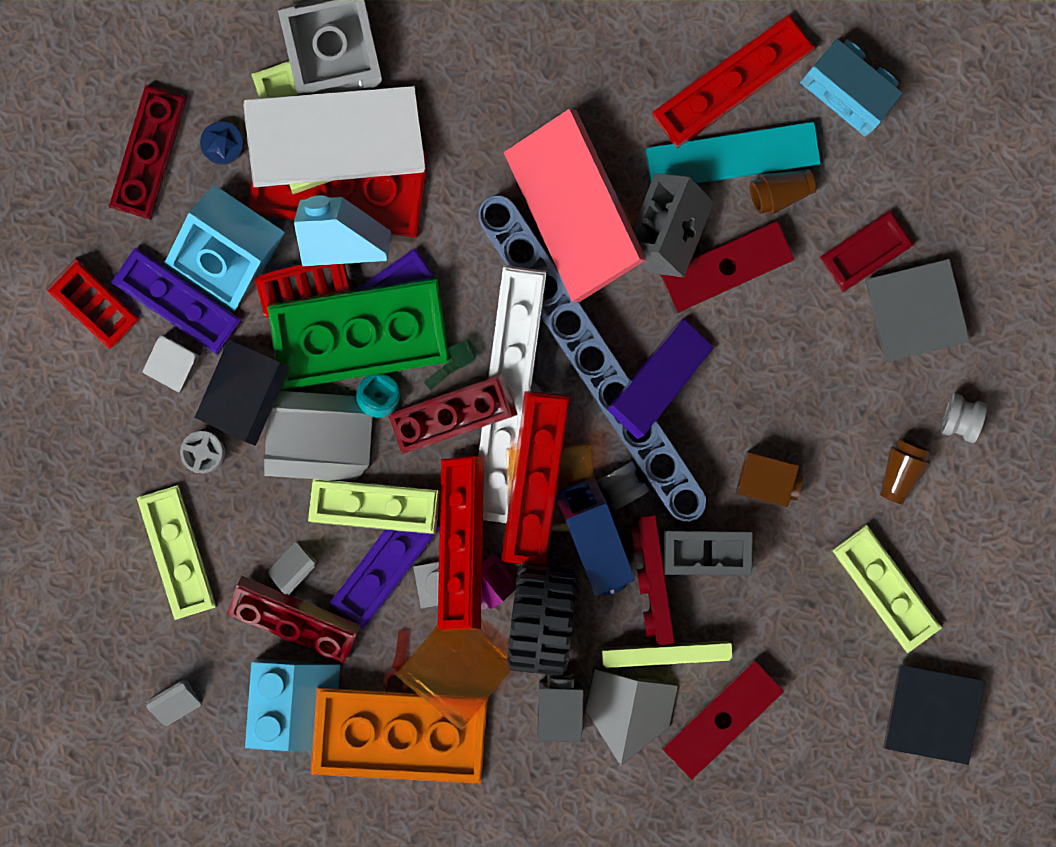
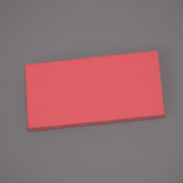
M566 110L504 152L573 302L584 300L647 260L577 110Z

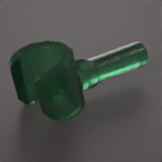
M469 340L462 341L448 348L453 361L445 364L424 381L430 390L451 373L471 364L475 360L476 353Z

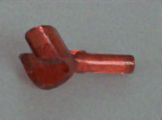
M398 632L392 667L386 671L383 679V687L386 691L389 683L388 678L392 675H399L403 678L402 693L408 687L409 674L405 669V656L409 632Z

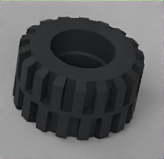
M522 563L517 571L507 663L511 671L561 677L566 671L577 590V576L574 569Z

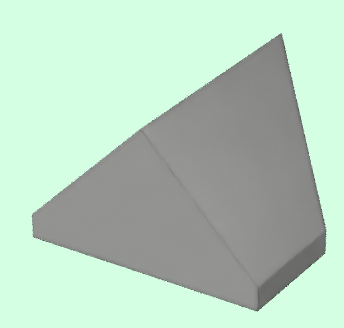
M594 669L586 712L621 766L669 728L678 686Z

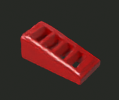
M76 258L46 287L48 293L109 349L139 320L129 308ZM80 274L85 280L67 298L62 291ZM93 287L98 292L80 310L75 303ZM106 299L110 305L92 321L88 315ZM118 310L123 317L105 334L100 328Z
M301 264L255 276L264 316L269 318L267 304L278 302L273 284L276 281L279 283L283 301L295 300L289 279L292 277H296L300 297H312L307 273L313 272L318 296L351 291L345 264L302 266ZM329 267L336 290L330 293L323 269Z

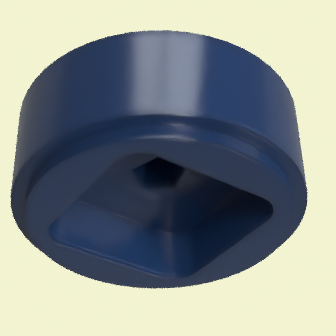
M219 121L205 128L201 135L200 147L204 156L212 163L228 165L235 162L241 156L244 149V139L241 132L233 124Z

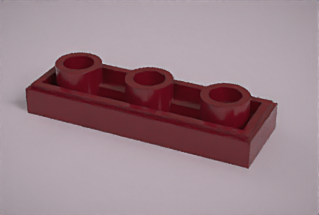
M145 85L109 208L151 220L187 97ZM152 145L154 147V155L150 159H142L140 155L142 147Z
M778 221L692 259L684 277L661 274L660 276L677 313L790 263L795 259ZM722 260L733 262L735 269L732 275L721 273L719 265Z
M503 374L393 412L389 415V419L402 454L514 417L518 413L505 375ZM448 410L453 414V421L448 416Z
M654 514L639 516V519H637L638 526L630 527L633 551H642L644 568L636 570L640 595L648 594L651 609L643 611L646 636H655V641L659 645L674 643L656 517Z
M241 576L236 586L227 615L237 618L243 623L256 626L278 635L284 640L292 641L319 652L325 657H331L345 663L360 627V624L290 595H285L278 590L244 576Z
M753 660L662 747V750L693 780L784 691ZM721 712H726L730 715V722L724 727H719L715 724V717Z

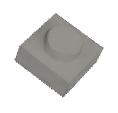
M439 562L413 566L420 608L438 606Z

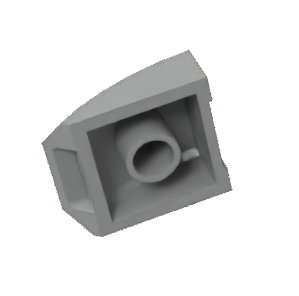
M308 0L278 9L298 96L374 90L382 81L365 0Z
M280 391L267 419L264 476L357 481L369 466L372 417L366 415L359 408L356 396Z

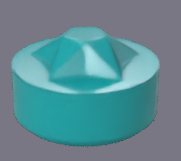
M376 374L366 376L358 386L356 394L357 405L368 416L375 418L389 416L397 408L400 388L397 382L388 375Z

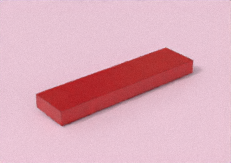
M789 14L654 110L652 117L676 149H678L814 51L815 47Z
M534 391L524 392L501 558L504 562L546 566L570 399L567 395Z
M470 456L441 459L437 630L481 629L484 458Z

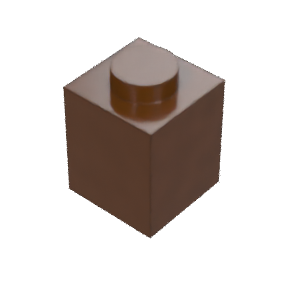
M746 452L735 494L788 507L790 499L797 501L803 476L797 475L799 468L797 465Z

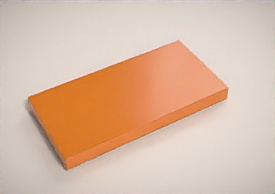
M317 687L310 773L312 775L481 783L488 698Z

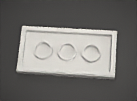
M414 86L244 100L243 107L253 187L423 173L425 170Z

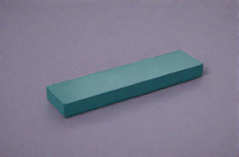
M814 122L689 141L678 149L673 144L645 149L650 184L655 173L690 177L696 184H703L821 164Z

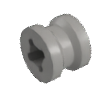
M953 393L941 424V433L948 436L956 433L962 435L965 441L975 443L985 420L987 403L981 401L970 403L965 401L962 395Z
M209 431L191 433L184 439L180 449L182 462L187 469L202 474L219 468L225 459L226 453L224 442L221 438Z
M633 461L596 481L599 488L605 490L610 497L608 504L612 511L627 505L649 491L646 484L639 482L635 475L637 468Z

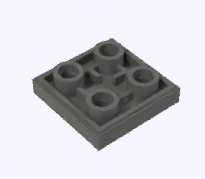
M950 259L865 280L885 363L970 342Z

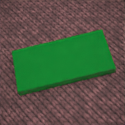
M436 277L267 304L276 361L290 366L281 390L450 362Z

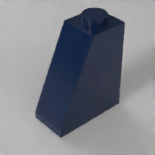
M595 477L557 491V501L594 595L597 596L602 593L604 595H611L622 591L628 583L635 581L608 505Z

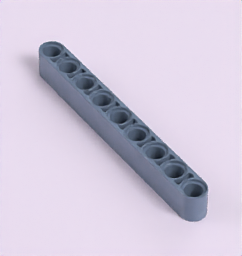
M503 196L487 198L479 209V223L506 266L546 271V276L555 281L557 292L552 298L542 300L541 319L668 512L674 518L681 521L697 519L706 507V498L698 483L657 421L650 427L649 437L644 442L635 443L628 438L627 429L607 410L609 405L603 398L604 388L612 382H617L625 387L630 380L580 304L571 300L559 272L515 205ZM494 205H501L510 213L509 222L501 228L490 226L485 219L487 210ZM526 241L532 246L534 254L529 262L518 264L510 258L509 248L514 242ZM573 312L579 317L580 328L576 334L564 335L558 331L556 319L561 313ZM595 347L602 352L604 362L599 370L588 371L581 366L579 356L583 349ZM658 454L668 455L674 463L672 473L666 478H657L651 472L650 463ZM682 490H691L697 498L695 509L688 514L679 513L674 506V498Z

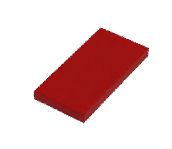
M423 153L425 162L423 173L333 180L295 194L292 193L289 184L253 187L252 180L248 208L260 216L294 221L300 200H307L313 196L343 197L389 229L391 235L416 238L428 153Z

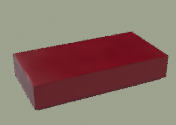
M890 210L819 257V259L843 293L913 247L914 244Z

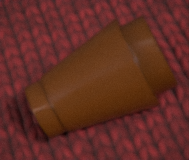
M809 169L759 174L758 179L751 181L749 185L752 202L759 214L768 212L770 215H773L806 198L808 195L816 193L815 179Z
M899 438L896 446L890 447L880 496L903 505L906 497L909 496L930 464L927 460L930 450L909 440Z

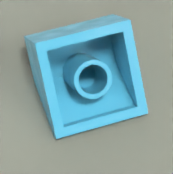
M836 38L800 83L862 135L867 136L879 125L902 95V92L896 88L899 82L885 69L879 67L875 71L863 61L866 55L849 40L842 43Z
M213 185L188 213L163 266L234 313L255 283V276L261 274L273 256L285 232Z
M255 658L251 662L245 748L276 751H312L316 688H339L340 664Z

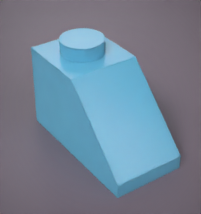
M313 196L307 200H300L294 226L302 266L387 261L392 235L391 231L343 197Z

